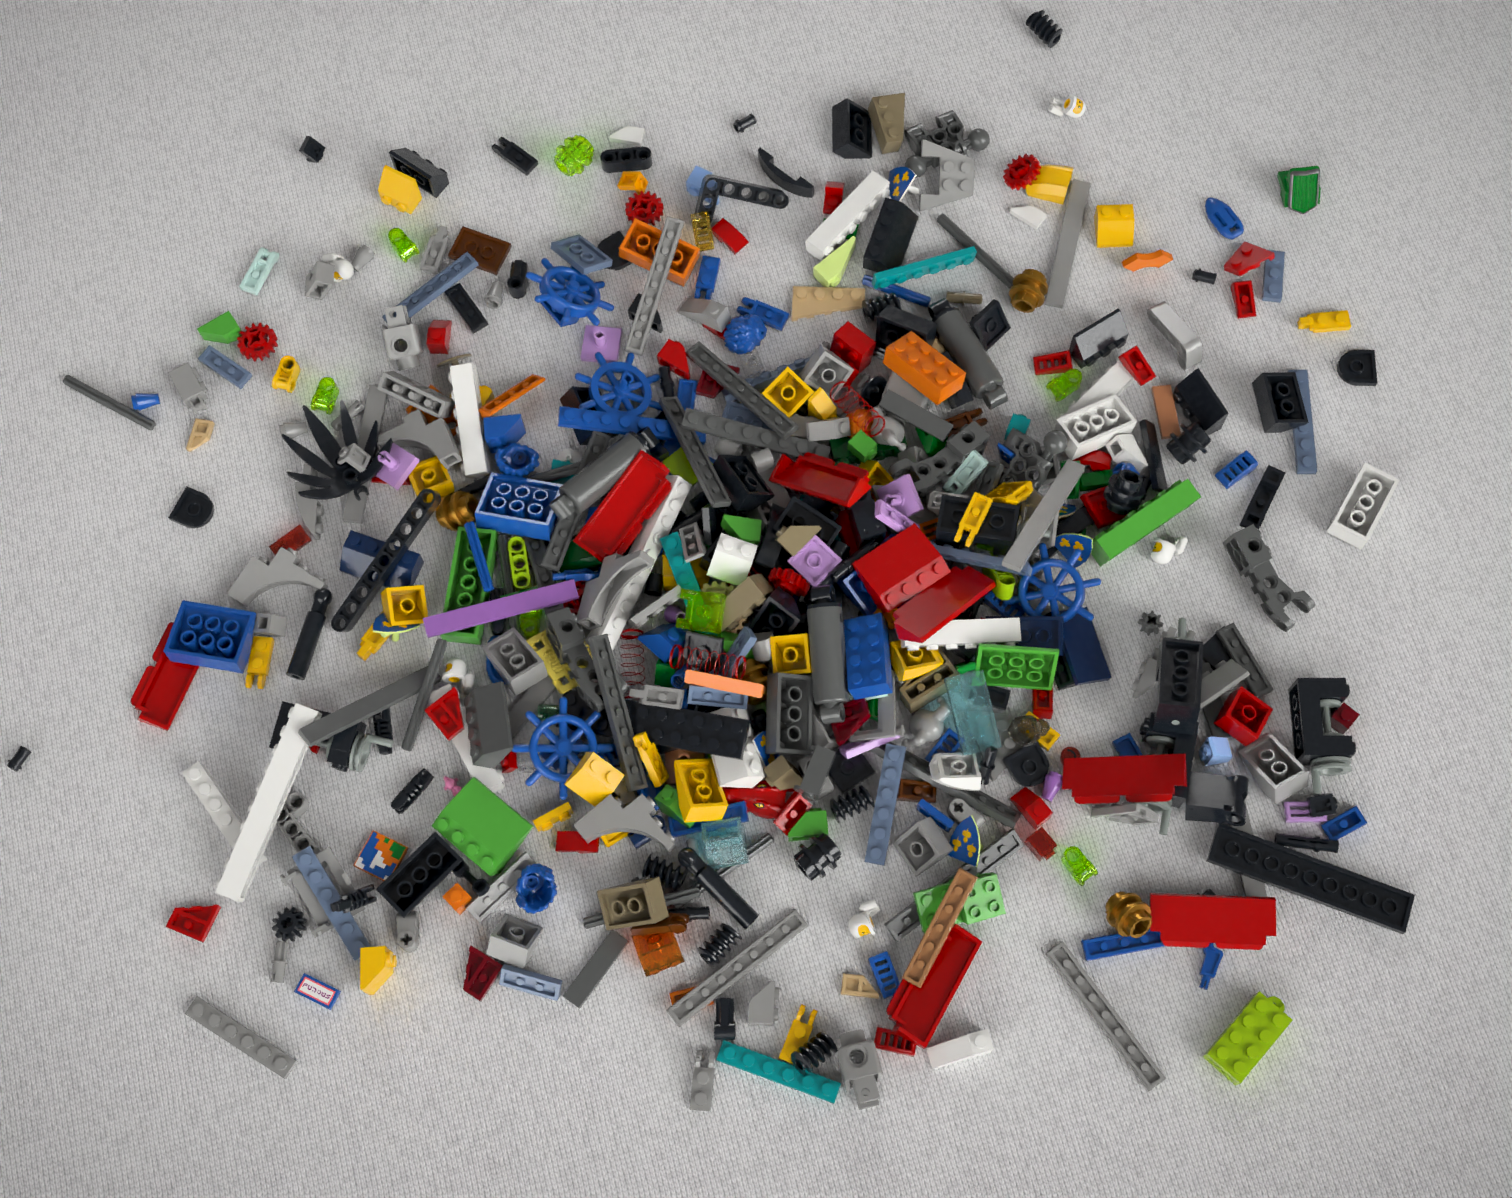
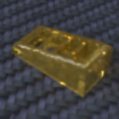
M708 212L691 214L696 247L700 248V252L714 249ZM709 240V243L699 244V242Z

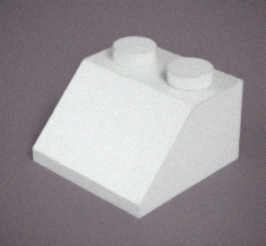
M721 533L707 576L736 586L740 585L748 576L758 546Z

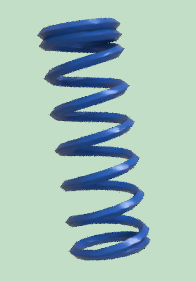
M687 663L672 675L670 679L671 685L676 689L683 688L687 684L684 682Z

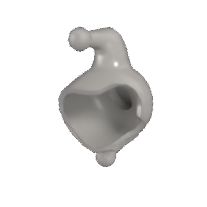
M873 407L875 411H871L872 415L877 416L879 414L885 419V427L880 434L872 437V439L878 444L896 446L900 451H904L906 444L901 443L905 432L903 425L894 418L885 416L883 413L886 410L883 408ZM882 418L873 419L871 435L881 430L884 423Z
M943 696L937 698L940 707L935 711L920 709L912 715L909 722V730L914 737L912 739H903V746H920L925 742L936 741L942 736L945 728L944 720L951 712V707Z

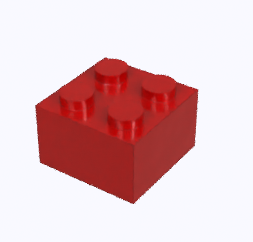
M847 321L834 333L830 351L851 367H855L859 371L858 376L870 365L876 342Z
M1240 686L1228 695L1214 724L1244 746H1247L1259 738L1273 708Z

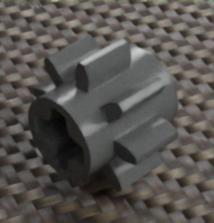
M1153 610L1149 614L1144 612L1142 614L1143 619L1138 621V624L1142 625L1140 632L1144 631L1148 636L1152 632L1158 634L1159 628L1163 626V622H1159L1161 615L1157 616Z

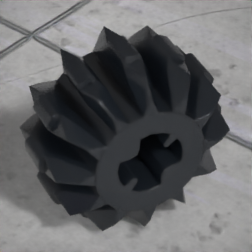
M284 907V913L282 914L278 911L277 915L279 918L272 919L276 923L272 927L273 931H277L275 936L277 938L282 937V941L285 942L288 939L294 942L296 939L295 935L301 938L302 934L300 931L307 930V927L303 926L307 922L306 918H302L304 913L302 911L297 912L295 907L291 910ZM293 922L292 926H286L287 923Z

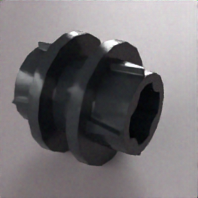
M1196 421L1187 427L1181 424L1180 427L1183 432L1179 436H1176L1173 432L1170 434L1172 440L1166 447L1180 464L1184 465L1190 459L1195 463L1197 459L1194 454L1199 450L1204 454L1208 452L1205 447L1211 442V438Z
M1120 470L1118 474H1114L1109 478L1108 486L1105 487L1103 492L1108 510L1119 515H1128L1130 511L1136 510L1139 507L1140 499L1143 498L1146 491L1142 485L1143 479L1139 474L1131 470Z
M824 833L817 838L814 835L810 836L809 840L812 845L806 848L803 844H800L798 846L799 852L793 856L798 868L811 881L818 875L824 878L826 873L823 869L828 865L834 870L837 867L836 861L841 858L839 848Z

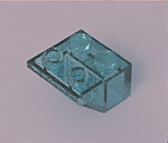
M740 816L701 824L703 845L708 865L713 869L749 863L745 827Z

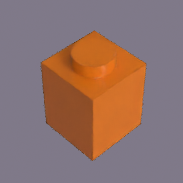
M458 883L442 896L459 915L466 910L465 906L473 900Z

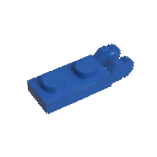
M702 257L694 298L700 299L701 291L707 292L705 299L711 300L720 267V258Z
M743 297L741 302L752 309L738 306L736 310L743 316L746 314L757 315L765 325L780 331L783 330L789 318L788 312L747 297Z

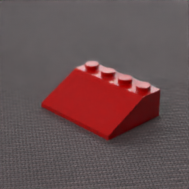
M915 523L851 563L877 608L882 613H889L951 572L942 555Z

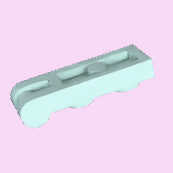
M261 247L239 286L240 289L258 295L273 265L278 261L279 253L275 251L269 252L268 249Z
M973 450L942 489L946 493L963 495L989 462L976 450ZM954 484L959 487L957 490L954 488Z

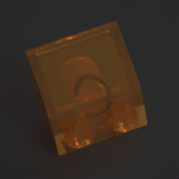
M672 931L664 934L631 936L646 977L685 962Z

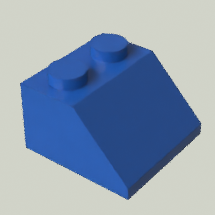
M521 414L483 418L484 435L490 453L496 454L497 448H504L511 443H517L526 434Z
M684 622L662 624L638 636L637 639L666 663L669 661L670 652L674 645H681L684 649L686 631L692 629ZM678 646L674 649L672 659L679 656Z

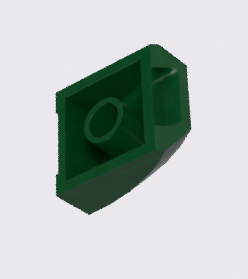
M578 534L573 535L559 571L563 573L564 570L584 568L598 571L602 567V562L574 543L573 540Z

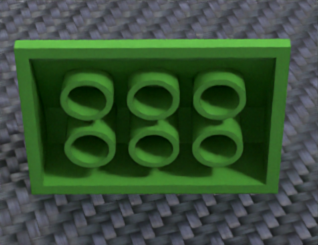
M979 643L975 654L974 662H976V667L973 674V685L1052 690L1059 649Z
M473 777L461 789L432 824L435 830L489 876L502 872L534 827L476 777Z

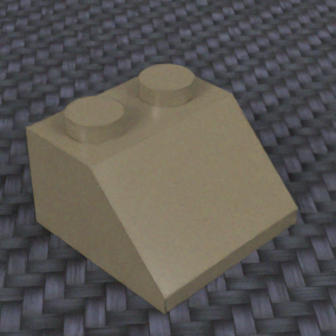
M783 526L776 533L778 537L775 540L791 556H795L822 528L820 526H788L787 528Z

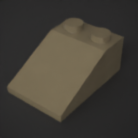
M659 877L642 879L597 891L606 930L653 924L669 917Z

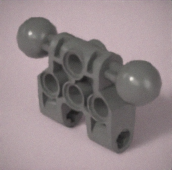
M953 110L936 116L935 120L938 128L932 132H928L922 123L904 130L905 138L915 154L906 160L905 167L911 169L917 175L915 177L917 178L925 173L927 167L932 165L933 168L939 166V158L921 157L922 140L930 141L966 155L967 150L971 148L976 151L987 148L990 142L988 132L981 128L974 129L970 132L968 139L963 140L964 125Z
M1012 428L1003 445L1014 451L1016 456L1010 461L1009 468L1004 466L997 486L1009 482L1013 478L1014 482L1031 481L1033 488L1038 491L1046 481L1047 475L1054 464L1051 461L1054 455L1062 453L1067 447L1068 442L1065 434L1058 430L1048 432L1043 440L1045 450L1042 453L1039 442ZM1032 445L1033 451L1028 454V447ZM1020 462H1023V468L1019 471L1018 465ZM1038 471L1039 476L1034 480L1033 475ZM1022 502L1017 504L1018 506H1020L1019 515H1021Z

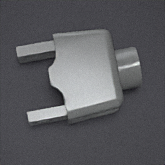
M399 305L384 308L388 328L383 324L382 334L388 358L396 359L399 371L420 367L418 355L422 354L424 350L418 324H410L406 306ZM402 339L407 342V349L404 352L398 347V343Z
M891 372L882 398L889 389L927 410L932 401L895 372ZM885 411L887 412L885 416L894 418L895 420L900 422L903 425V427L905 426L906 421L902 420L901 418L893 415L888 411Z
M861 1029L841 1034L839 1037L842 1046L838 1049V1062L846 1092L848 1093L850 1088L854 1089L859 1110L879 1105L878 1099H880L876 1082L882 1080V1069L875 1043L872 1040H866L864 1030ZM854 1057H859L863 1062L854 1064L850 1060Z

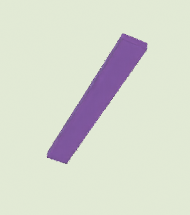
M573 579L425 617L423 622L427 637L430 638L577 600L579 596Z

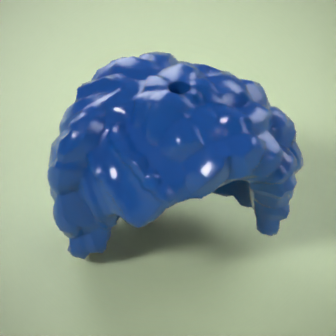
M746 314L732 319L726 325L727 330L723 334L725 337L724 342L726 343L725 347L732 353L741 355L748 354L756 346H760L761 340L766 337L767 328L761 318L757 315Z
M511 443L509 446L497 448L496 464L499 467V471L505 475L523 478L524 475L528 476L530 472L535 470V467L540 465L538 461L539 454L527 445Z
M542 864L527 865L522 870L521 877L517 879L516 892L518 895L515 901L526 913L535 914L547 909L549 903H553L554 896L557 895V886L552 874L553 870L547 866H542Z

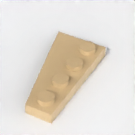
M793 286L792 322L805 317L807 319L814 318L815 315H830L836 311L845 312L861 309L862 301L865 300V288Z

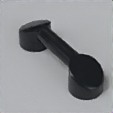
M464 860L452 871L455 876L465 878L472 885V890L478 897L485 895L489 891V883L485 879L474 877L469 872V866Z

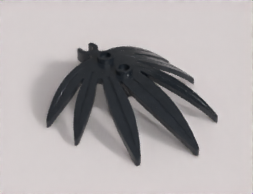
M341 400V424L345 446L348 447L353 443L358 446L351 417L343 400ZM303 405L304 414L314 439L333 468L284 434L281 436L305 463L333 479L287 471L286 473L289 477L301 483L321 488L299 491V495L309 499L326 500L341 497L354 490V495L358 501L361 500L360 492H365L368 496L369 491L362 484L371 480L383 467L384 464L378 460V455L384 458L380 454L382 451H387L390 454L393 444L392 438L386 442L373 459L378 442V422L375 420L364 451L371 458L366 469L360 473L348 462H344L341 465L337 463L340 457V445L316 415Z

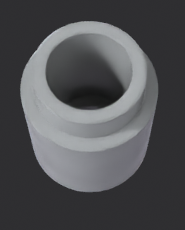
M722 438L718 439L714 449L718 455L742 456L743 454L741 444Z

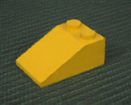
M712 758L675 760L674 769L678 802L684 823L722 820L728 803L722 787H719Z

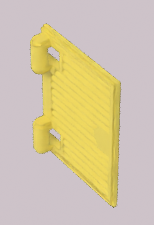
M546 630L526 641L544 661L553 685L563 695L577 687L578 684L575 678L570 679L568 664H560L545 634ZM539 641L544 645L540 650L535 645ZM586 644L585 647H588L587 650L592 658L589 645ZM564 676L569 681V683L563 685L560 681V679Z

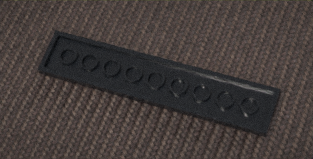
M570 690L563 694L562 697L567 698V714L585 721L594 712L582 700L577 691ZM625 699L634 736L638 733L646 732L650 742H654L658 746L743 760L750 720L682 708L679 710L643 705L639 701ZM605 708L600 711L601 716L590 727L595 735L613 737ZM567 723V726L573 731L578 728Z
M1222 823L1217 824L1206 862L1397 933H1406L1415 897L1414 894Z

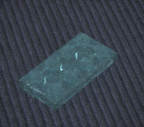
M981 670L945 678L944 682L962 756L984 752L986 747L994 746L997 749L1001 748L1002 745L984 671Z

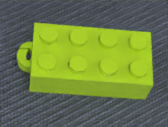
M1260 991L1254 994L1203 1055V1058L1235 1086L1241 1084L1293 1021L1284 1013V1003L1275 996L1267 998Z

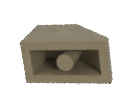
M780 755L763 769L767 775L765 779L771 787L775 785L780 791L794 788L795 785L800 786L803 780L799 770L783 755Z

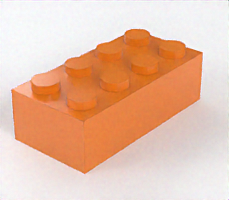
M635 218L619 247V257L650 271L662 230ZM679 239L667 279L684 287L699 259L700 248Z
M912 331L887 346L885 350L883 364L936 405L962 389L966 372Z

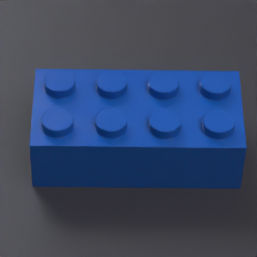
M877 613L844 620L847 682L850 694L857 700L893 693L888 622L883 614Z

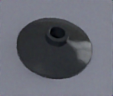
M882 376L873 377L863 386L859 396L866 402L864 404L863 401L858 399L861 408L864 407L870 410L881 402L882 394L887 384L885 378Z

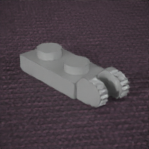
M697 1050L696 1063L693 1069L690 1110L711 1112L715 1051H710L708 1055L709 1064L707 1068L701 1067L703 1053L702 1050Z

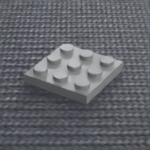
M677 585L626 622L629 629L633 626L637 629L650 620L647 616L650 615L652 618L664 610V604L668 607L681 598L679 594L683 591L682 588Z

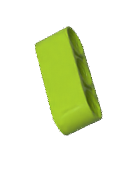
M519 536L512 537L508 542L510 565L515 589L520 591L532 587L529 561L524 540ZM515 545H522L521 549L513 550ZM519 562L524 563L522 568H516L515 565ZM521 580L527 581L525 586L518 585Z
M982 567V574L991 578L996 583V587L992 589L995 596L1000 600H1010L1015 586V578L1012 573Z

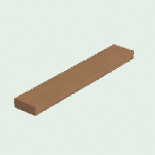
M962 868L958 869L904 972L903 979L919 988L922 987L978 879L977 876Z

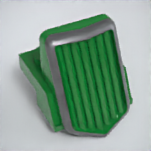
M1319 166L1278 171L1277 178L1281 187L1280 196L1284 207H1289L1292 211L1305 214L1314 209L1317 204H1320Z

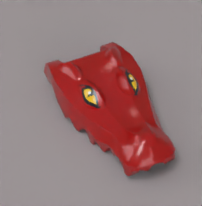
M766 780L760 781L753 788L722 787L728 804L745 801L748 813H753L755 816L765 819H775L785 805L786 792L795 791L794 788L780 791L775 785L771 787Z

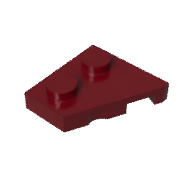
M865 698L843 704L845 708L844 722L831 723L836 742L839 746L843 745L871 717Z
M471 945L469 947V959L466 966V979L464 980L463 990L482 1002L501 973L503 965Z

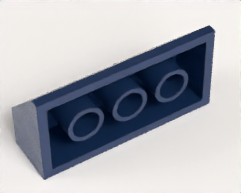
M350 530L343 545L339 570L361 578L385 542ZM394 545L395 550H398L399 546ZM407 550L383 586L386 588L414 586L424 564L421 555ZM388 556L383 560L385 566L389 563ZM374 572L372 575L373 581L378 579L377 572Z

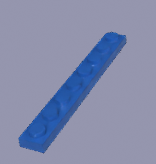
M559 407V427L625 435L629 431L637 433L646 426H649L657 439L679 442L668 420ZM695 431L701 444L704 445L706 443V434Z

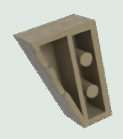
M905 93L872 97L869 104L868 112L882 154L898 152L903 142Z
M762 573L748 576L716 605L708 615L722 632L726 630L732 631L739 625L738 622L741 619L747 618L753 613L752 610L763 604L775 589Z
M938 647L944 663L926 674L907 680L899 689L900 700L911 714L960 685V674L940 647Z

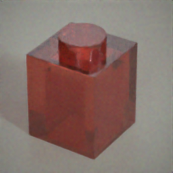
M1043 827L1035 831L1024 842L1039 862L1044 858L1047 861L1056 854L1054 850L1058 846Z

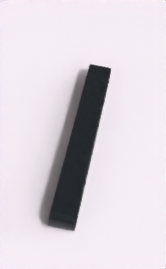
M423 489L332 618L331 626L335 631L349 632L353 629L440 504L441 496L437 491ZM432 493L433 500L428 503L427 496ZM421 509L422 516L417 518L416 512ZM407 525L411 526V531L409 534L405 533V528ZM396 541L400 542V547L398 550H395L394 544ZM388 556L389 563L385 566L383 560ZM374 572L378 573L376 581H373L372 578ZM363 588L367 589L365 597L361 594ZM353 603L356 604V611L354 613L351 611ZM342 619L345 620V626L343 628L340 627V621Z

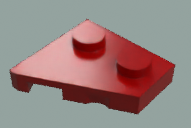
M455 687L424 710L448 741L465 729L458 691Z

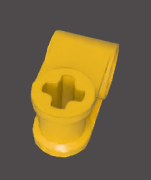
M287 355L281 358L272 380L273 389H284L288 393L294 391L301 370L294 357Z

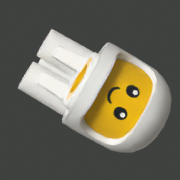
M1071 94L1064 101L1052 97L1050 99L1052 105L1049 106L1048 110L1057 116L1066 114L1072 118H1079L1084 114L1086 104L1082 99Z
M336 253L324 254L322 256L324 262L335 265V283L352 277L354 272L353 265L348 260H344L343 256Z
M1157 537L1154 538L1153 542L1155 545L1150 553L1152 560L1158 564L1170 562L1173 554L1178 556L1184 552L1188 539L1180 537L1173 543Z
M452 658L445 664L442 681L454 684L461 683L463 694L468 695L473 689L474 675L471 672L466 674V664L462 659Z
M876 899L862 903L858 908L861 913L849 919V931L856 938H861L870 933L872 935L876 934L871 917L881 909Z

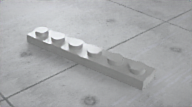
M196 996L185 1012V1015L284 1079H287L298 1062L198 996Z

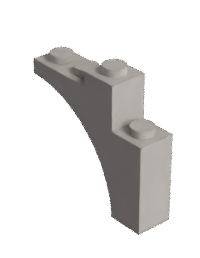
M419 409L404 416L403 424L378 435L376 447L378 451L392 438L393 443L399 447H416L433 453L445 468L462 461L450 427L445 420L440 418L428 424L426 417Z
M281 547L271 563L261 556L259 559L252 556L227 592V595L248 607L260 594L277 586L301 584L321 590L322 588H328V585L324 583L326 579L318 574L314 576L309 574L310 569L299 564L301 559L297 557L298 553L291 548L286 550Z
M642 550L626 556L615 553L605 557L599 577L586 582L577 614L578 623L588 630L603 626L612 603L622 589L639 573L652 567L655 559Z
M610 794L573 824L587 844L607 834L631 832L653 839L669 853L676 848L673 843L676 840L669 832L664 833L660 828L663 825L656 816L652 818L656 814L655 802L649 796L646 798L643 794L638 796L624 809L625 805L618 796L614 798Z

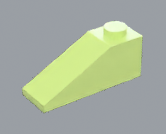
M852 236L813 267V277L823 287H836L840 283L855 249L856 237Z

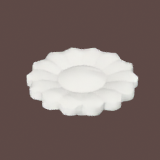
M572 448L564 449L557 455V460L566 462L569 460L570 463H576L582 460L580 453L575 449L572 450Z

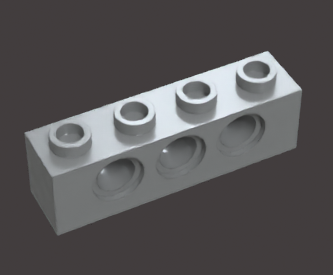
M395 371L383 372L377 388L439 419L449 418L455 404L452 398Z

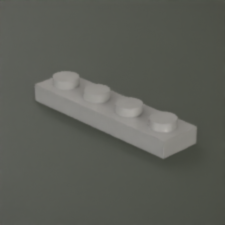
M525 851L489 884L490 889L485 895L481 897L476 896L465 908L480 923L516 889L517 879L521 877L522 870L527 865L537 863Z

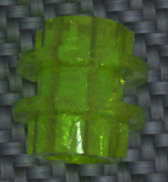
M575 135L573 138L567 137L564 140L565 146L559 145L556 148L554 163L562 173L572 177L575 173L582 174L584 171L583 165L589 166L593 162L594 148L581 135Z

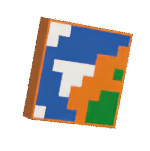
M373 830L353 866L385 881L400 866L409 848Z

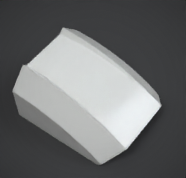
M976 752L936 753L929 764L933 781L959 790H980L981 773L978 769Z

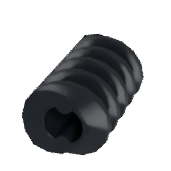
M1044 10L1034 12L1026 20V25L1038 35L1039 39L1043 40L1044 44L1048 45V48L1054 47L1059 42L1063 29L1057 30L1058 24L1053 25V19L1048 21L1049 15L1043 16L1045 14Z
M892 292L889 297L886 294L883 295V298L877 296L876 301L870 298L869 304L866 300H863L862 313L866 323L868 318L874 322V316L878 317L887 305L902 310L898 296Z
M862 785L859 786V792L856 789L851 790L852 796L845 792L844 798L841 795L837 796V802L833 798L830 799V808L837 823H839L838 817H841L844 821L846 820V813L853 817V810L860 814V807L867 811L868 803L875 807L870 793Z
M650 854L645 862L642 877L647 878L649 875L650 878L659 877L661 884L664 882L665 888H669L672 884V891L680 888L686 878L688 869L686 868L681 873L680 865L674 870L673 862L666 866V859L658 863L659 856L651 860Z
M724 923L720 925L722 931L718 929L714 931L716 937L710 935V942H703L705 949L702 947L697 948L701 958L713 969V961L718 964L720 963L718 955L725 958L723 950L725 949L730 952L729 944L736 946L735 938L742 940V937L731 926Z
M819 1032L816 1034V1037H812L809 1042L804 1043L803 1046H800L797 1051L791 1054V1061L795 1068L802 1075H805V1069L811 1073L813 1071L812 1065L817 1068L819 1066L818 1060L822 1063L825 1062L824 1055L830 1058L832 1056L831 1051L836 1053L838 1048L829 1035Z

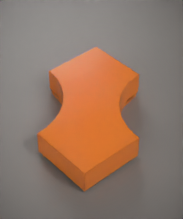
M1160 249L1147 254L1135 253L1123 260L1122 265L1133 272L1146 267L1160 268L1172 261L1173 257L1172 254Z

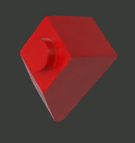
M433 320L429 325L426 344L430 354L449 353L451 320Z
M668 339L657 354L658 364L669 366L671 372L683 379L690 380L684 346L678 341L674 342Z
M1024 787L1010 798V801L1022 813L1034 830L1048 821L1053 814L1041 797L1027 787Z

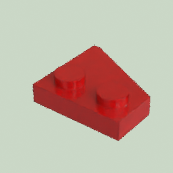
M1244 241L1225 263L1224 271L1240 277L1249 270L1259 267L1261 262L1267 259L1273 260L1275 258L1274 252Z
M215 904L204 907L175 908L165 927L204 943L221 906Z

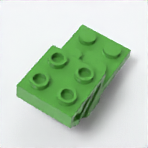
M996 873L976 875L978 879L954 925L962 922L969 925L1006 914ZM953 879L949 880L948 883L913 892L923 933L926 932Z

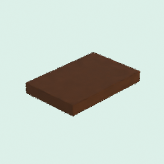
M462 226L448 253V258L456 261L468 252L479 265L476 267L477 269L497 275L512 245L509 242Z

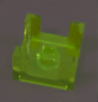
M681 589L680 598L688 600L685 619H676L675 627L721 634L726 595Z

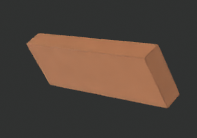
M1171 384L1153 386L1151 391L1161 439L1172 438L1170 436L1172 432L1179 436L1181 432Z

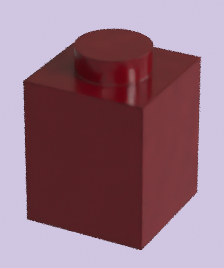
M1343 702L1330 717L1331 727L1338 733L1344 734L1360 714Z

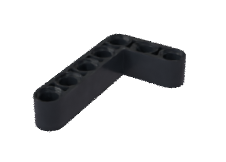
M708 174L701 183L694 220L702 229H706L711 225L718 195L778 209L785 208L789 203V198L779 189ZM710 180H715V186L708 188L707 183ZM727 184H732L731 191H724ZM744 188H749L750 191L747 195L741 194ZM765 191L767 193L766 197L759 199V194ZM783 195V201L776 203V198ZM705 198H711L709 205H703ZM702 215H706L707 220L700 223L699 218Z

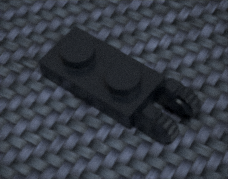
M504 137L499 138V142L505 147L504 150L496 144L491 146L495 153L526 176L538 165L537 159Z

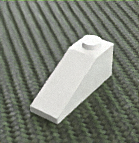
M988 1029L926 1048L932 1069L987 1054L994 1050Z

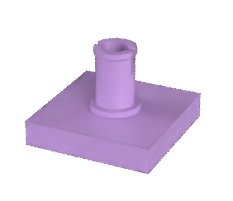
M586 325L581 361L598 362L595 358V353L600 352L607 363L618 362L622 328Z
M393 443L390 454L387 451H382L380 454L384 458L378 455V460L384 465L375 476L396 490H399L420 460Z
M906 474L876 490L879 499L906 517H910L924 509L910 474Z
M815 535L787 563L815 587L819 586L828 577V573L835 569L842 559Z

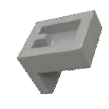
M353 443L348 447L344 446L340 450V457L337 463L341 465L344 462H348L361 473L366 469L371 456Z

